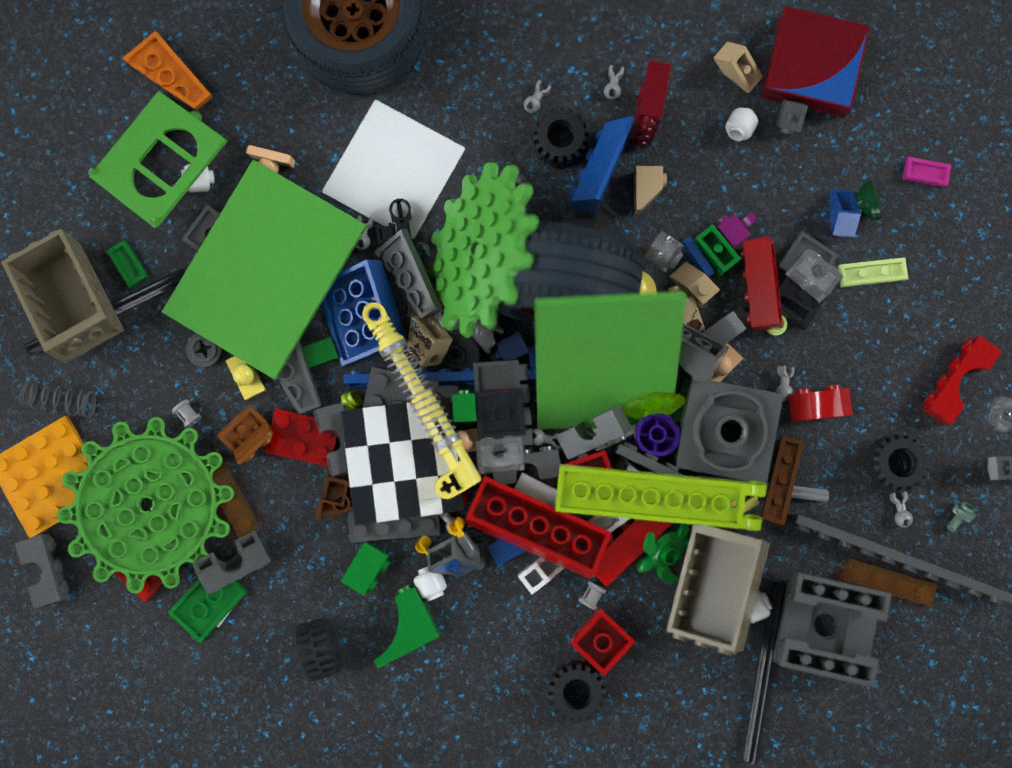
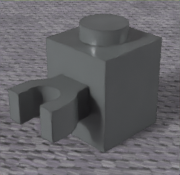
M783 99L776 124L781 128L780 132L791 135L794 134V131L801 132L808 106L804 103Z

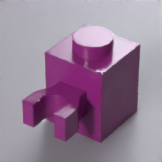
M753 212L741 221L736 214L731 217L725 215L716 223L718 225L716 229L734 249L751 235L747 228L755 223L757 218Z

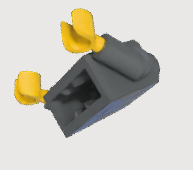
M457 517L455 522L451 520L448 526L449 533L458 537L453 536L431 549L428 548L431 544L429 537L424 535L417 541L415 549L419 553L427 555L428 572L463 576L475 569H483L485 559L480 556L479 546L474 544L468 534L462 531L465 521L461 517Z

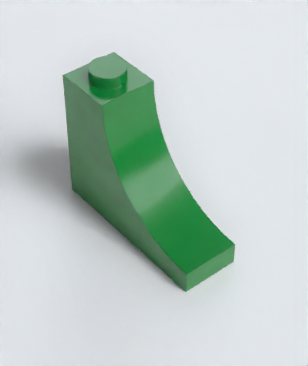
M409 584L397 590L399 595L394 597L399 613L397 633L390 647L373 660L377 669L440 636V632L423 598L420 597L416 586L411 588Z

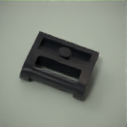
M790 273L786 275L779 286L780 299L783 297L807 313L803 318L781 304L782 315L798 324V328L805 331L823 304L826 296Z

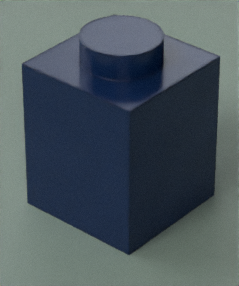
M520 332L497 342V349L494 350L498 361L519 360L529 355V350Z

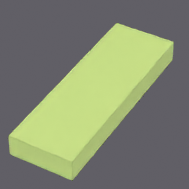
M905 257L841 264L838 266L841 288L905 281L908 279Z

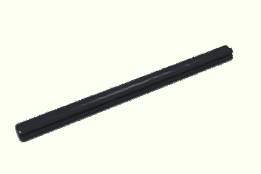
M184 269L177 270L111 302L115 313H121L177 286L186 271ZM38 338L24 345L26 352L30 355L43 350Z
M781 582L772 583L770 602L773 609H770V616L766 619L744 754V761L748 764H756L758 760L773 667L772 660L786 585Z

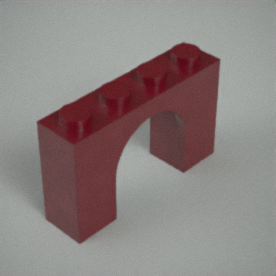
M648 61L644 83L640 86L634 114L635 119L630 136V142H633L636 146L647 147V145L651 146L663 116L672 64Z

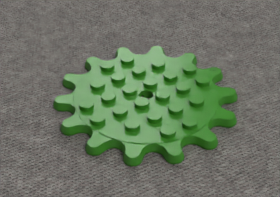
M495 162L485 164L479 182H477L475 175H466L462 181L461 197L445 202V225L441 231L434 232L431 238L432 243L437 246V255L435 261L428 266L426 273L431 280L436 281L435 294L441 305L440 309L444 306V315L441 321L442 327L452 331L460 319L459 331L466 338H470L474 334L479 318L482 325L486 328L492 329L495 326L499 303L504 301L508 305H513L517 300L518 291L514 284L515 276L519 271L528 270L532 265L533 256L525 250V241L529 234L536 230L538 218L535 215L526 216L525 206L532 196L533 188L531 184L526 183L520 184L515 189V181L518 176V167L515 165H507L499 178L498 164Z
M153 417L149 420L146 431L141 435H135L131 432L128 424L117 422L112 428L114 436L112 444L108 447H101L94 441L84 443L82 453L88 460L87 469L81 473L69 471L62 477L63 485L74 491L75 501L72 505L59 509L57 518L63 524L71 523L76 525L79 531L78 537L69 544L68 552L73 557H80L87 553L93 554L96 557L97 564L93 571V577L97 582H105L114 572H122L127 578V589L131 593L141 592L146 579L151 575L159 576L165 587L175 588L180 583V566L185 562L193 563L208 555L204 548L206 539L211 536L223 538L230 532L229 524L217 517L216 510L220 504L233 499L234 490L228 485L220 486L215 484L212 477L214 471L222 465L223 458L216 452L206 456L196 454L194 446L198 439V433L195 429H184L177 438H169L165 434L164 421L159 417ZM146 498L152 500V507L149 511H145L141 507L142 501Z

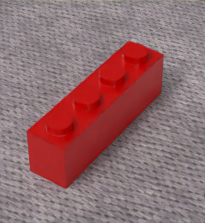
M770 236L743 241L744 248L740 250L741 259L745 262L746 270H743V279L748 286V291H745L746 303L750 305V312L747 313L748 324L756 332L783 328L774 241Z
M641 519L627 520L621 525V532L616 537L611 535L595 574L597 578L607 587L644 551V539L649 532L654 533L656 540L672 523Z

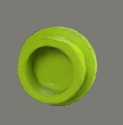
M351 390L341 396V403L343 408L347 407L348 410L360 409L363 399L358 392Z

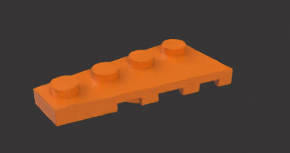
M156 31L122 58L126 63L195 111L213 98Z

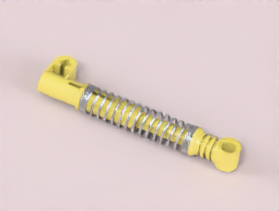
M368 304L363 310V318L370 331L374 330L372 334L377 336L375 340L380 341L378 342V351L382 358H385L384 361L393 359L394 362L388 365V368L396 365L397 369L392 371L391 374L398 371L401 373L395 380L403 378L405 381L399 384L398 387L407 384L408 388L402 391V393L411 391L412 394L406 400L414 397L410 406L415 408L413 412L418 413L417 419H421V425L426 427L424 432H429L428 438L433 439L432 445H435L434 448L437 454L444 458L451 470L437 479L435 483L436 493L443 499L453 498L480 482L482 478L462 445V437L459 432L455 433L454 429L456 426H451L452 420H448V413L443 412L445 407H440L441 400H436L437 394L432 393L434 388L425 389L430 381L421 383L426 375L417 376L423 368L414 370L419 364L417 361L410 363L415 358V355L406 357L412 349L403 350L408 344L404 336L394 332L396 328H392L393 323H389L391 319L381 304ZM372 310H379L381 317L377 321H372L368 317L369 313ZM449 445H452L460 459L458 462H456L450 452ZM453 473L461 489L457 491L453 485L450 487V493H447L446 490L441 491L440 488L443 487L442 482L450 483L449 475Z

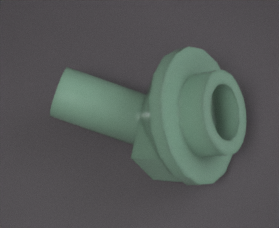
M957 502L952 510L956 515L947 525V529L955 532L963 520L969 523L976 517L975 509L967 502Z

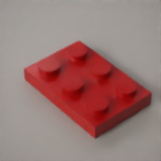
M275 409L271 423L272 439L266 445L265 452L329 467L326 455L335 452L338 436L332 432L319 434L314 417Z

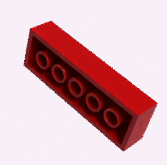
M486 476L483 478L465 519V524L588 579L595 576L612 534L567 512H556L555 507Z

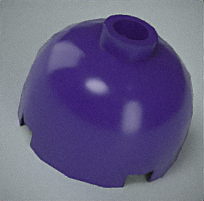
M660 412L650 413L643 417L636 425L634 431V443L638 451L644 456L646 453H649L659 459L664 458L676 449L680 441L678 425L672 421L669 415Z

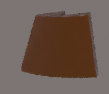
M329 469L328 475L325 478L322 496L319 498L315 515L317 520L353 511L348 473L332 477Z

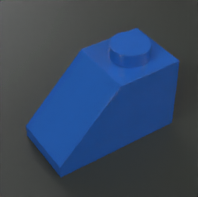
M831 189L829 225L832 235L855 237L861 212L854 192Z

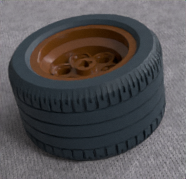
M282 0L284 27L301 63L317 81L333 90L346 94L365 95V93L369 94L390 88L391 85H395L399 80L401 81L412 70L423 51L427 28L422 0H371L369 2L364 0ZM333 12H338L335 17H330ZM376 16L382 17L380 21H373V18ZM342 31L347 32L343 37L337 36ZM364 33L369 34L366 39L359 38Z
M538 222L536 230L529 234L525 241V250L533 256L532 265L528 270L519 271L514 279V284L518 291L517 300L513 305H508L501 301L497 311L510 318L535 325V299L640 294L645 263L644 255L633 242L608 232L575 225Z

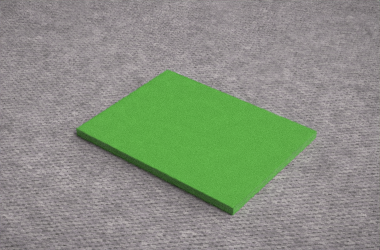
M252 160L162 310V313L276 380L367 228V225L257 161Z
M686 292L535 299L537 428L541 430L568 429L581 422L584 423L586 428L596 427L593 418L617 405L621 406L630 425H637L643 417L650 413L660 412L672 418L687 299Z

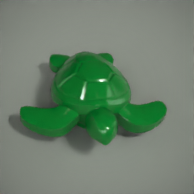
M682 523L678 530L666 532L656 540L654 533L649 532L645 536L643 550L647 557L638 561L636 565L637 571L641 573L649 572L656 566L657 575L660 580L666 583H675L679 578L669 570L668 566L678 562L685 549L688 548L690 541L687 535L689 524Z

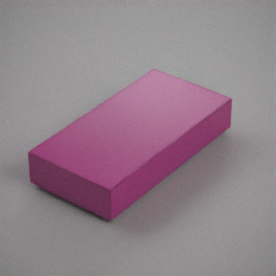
M907 157L902 180L946 188L949 184L952 165Z

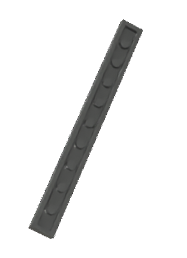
M793 514L791 523L796 524V529L806 533H809L810 530L818 533L817 537L827 541H831V538L839 540L838 545L849 549H852L853 546L861 549L860 553L870 557H874V554L882 556L881 561L895 565L896 562L904 565L903 569L913 573H917V570L925 572L924 577L938 581L939 578L947 581L946 585L959 590L961 586L968 588L967 593L977 597H982V594L989 596V601L1002 606L1004 602L1012 604L1011 593L802 515Z

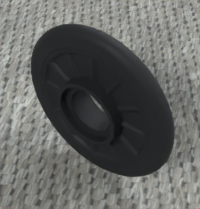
M458 330L446 331L453 340L440 363L444 368L452 369L453 372H461L464 368H473V362H480V348L472 337L466 338ZM452 348L460 349L462 355H455L452 352Z

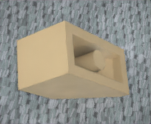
M727 42L714 57L722 73L748 93L751 92L763 77L746 46Z
M636 166L634 171V215L640 214L661 193L663 187H666L667 174L663 173V166Z
M687 262L669 276L677 286H681L682 291L686 292L688 297H694L699 309L720 290L705 273Z

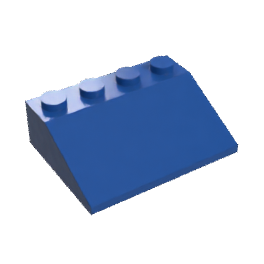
M629 116L606 122L603 129H598L594 141L597 142L594 149H589L585 159L589 161L586 169L582 167L578 174L577 180L580 181L577 188L573 187L568 199L571 200L570 208L591 217L595 216L628 140L634 117Z
M367 259L341 271L322 302L341 367L380 355L378 351V342L380 341L375 340L377 336H373L374 330L370 331L363 318V310L370 303H379L384 307L391 319L389 323L392 322V328H396L394 332L403 335L405 341H407L382 260ZM372 310L368 317L372 321H377L381 317V312L379 310Z

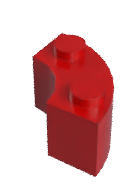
M840 385L827 386L826 391L810 392L809 388L796 390V394L788 395L791 422L853 415L849 388L841 389Z

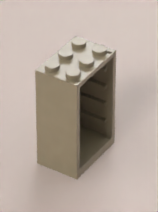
M63 229L52 231L47 237L29 244L27 248L11 254L1 262L44 352L66 364L124 331L83 247Z
M693 525L666 631L673 633L672 637L678 640L691 641L693 639L695 640V645L713 648V646L718 647L717 651L723 654L736 655V652L744 651L770 543L710 526Z

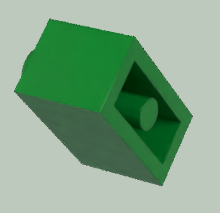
M713 224L693 240L718 277L722 276L741 260Z
M457 390V394L452 395L453 422L455 425L476 424L475 393H471L470 390Z
M364 542L341 582L363 596L367 592L372 593L379 582L375 580L380 572L384 574L390 564V561H388L390 555L372 543Z

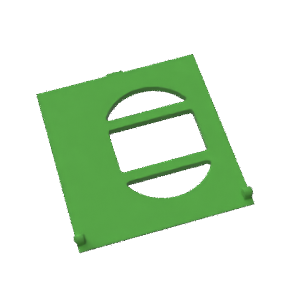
M158 91L95 169L92 167L89 169L91 173L89 177L148 224L157 228L227 143V140L201 122L202 115L199 112H187ZM173 130H184L191 133L197 142V156L193 157L167 138L165 133ZM159 140L191 163L173 187L167 185L141 165V161ZM135 170H138L162 188L166 194L156 198H149L139 194L134 184Z

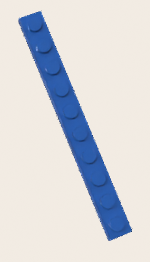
M536 366L528 368L529 380H520V384H536ZM464 368L461 372H453L452 369H440L439 372H430V370L422 369L418 374L419 376L425 374L428 378L439 380L438 386L475 385L473 368ZM352 371L350 374H344V384L347 388H367L370 374H364L362 371Z

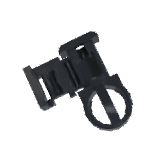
M398 198L393 200L389 206L392 223L396 224L388 223L389 226L381 227V224L375 225L378 246L388 241L400 229H407L412 239L409 220H412L411 206L407 200ZM401 202L405 203L408 207V213L405 217H403ZM395 203H397L399 218L395 217L392 212V207Z

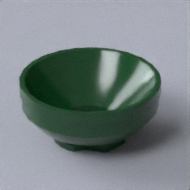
M870 180L861 185L858 193L855 194V198L861 215H864L871 221L881 220L874 184Z

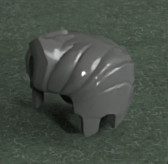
M479 318L472 338L477 342L480 350L490 354L496 346L494 334L501 337L504 330L500 327L498 321L492 329H488L482 325Z

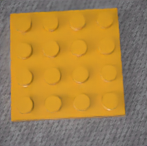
M69 416L58 419L0 454V486L29 539L61 523L57 518L59 509L70 506L75 501L74 491L63 485L62 477L69 471L81 473L88 466V460L82 453L84 443Z

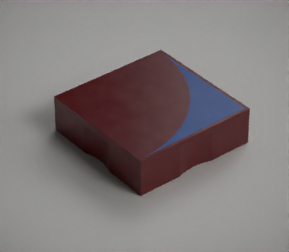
M784 6L778 17L772 43V56L766 68L760 98L783 103V99L806 104L808 108L814 111L844 118L853 106L871 26Z

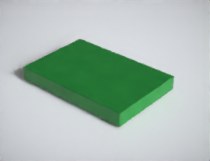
M198 578L167 613L199 643H202L248 591L240 583L234 581L208 595Z

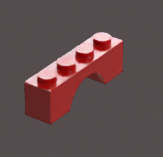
M981 336L968 338L963 343L961 354L952 359L947 374H943L936 383L938 387L934 393H929L924 400L925 406L922 410L943 425L953 424L965 406L959 396V383L964 374L970 370L980 372L989 370L1002 353V350Z

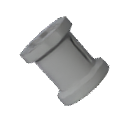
M188 399L177 404L171 411L181 419L186 429L192 427L202 418L200 414H196L191 408Z
M589 580L587 590L578 601L592 610H596V604L602 594L606 593V590Z

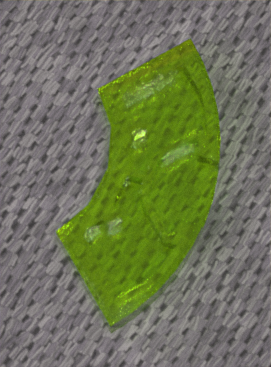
M654 392L631 398L620 406L624 414L639 420L646 415L656 413L671 415L685 401L684 397L678 394Z

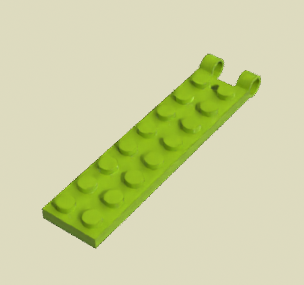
M560 464L555 511L759 531L761 530L762 517L753 514L743 515L745 496L765 497L767 484L760 481L746 482ZM732 501L737 502L735 506L730 505Z

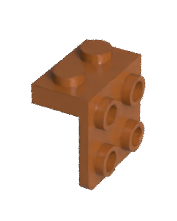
M249 404L217 434V437L233 451L235 460L240 465L243 462L247 463L250 461L260 446H266L271 441L273 432L269 422Z

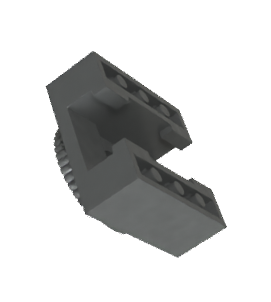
M688 377L679 423L680 441L674 450L672 465L677 468L745 481H760L767 484L784 394L711 380L707 383L704 381L700 382L692 377ZM728 420L737 421L742 429L740 438L735 442H726L720 434L721 426Z
M790 570L772 661L782 667L874 687L879 659L870 656L877 620L887 621L892 594ZM829 614L833 618L834 628L828 635H819L814 628V622L819 615Z

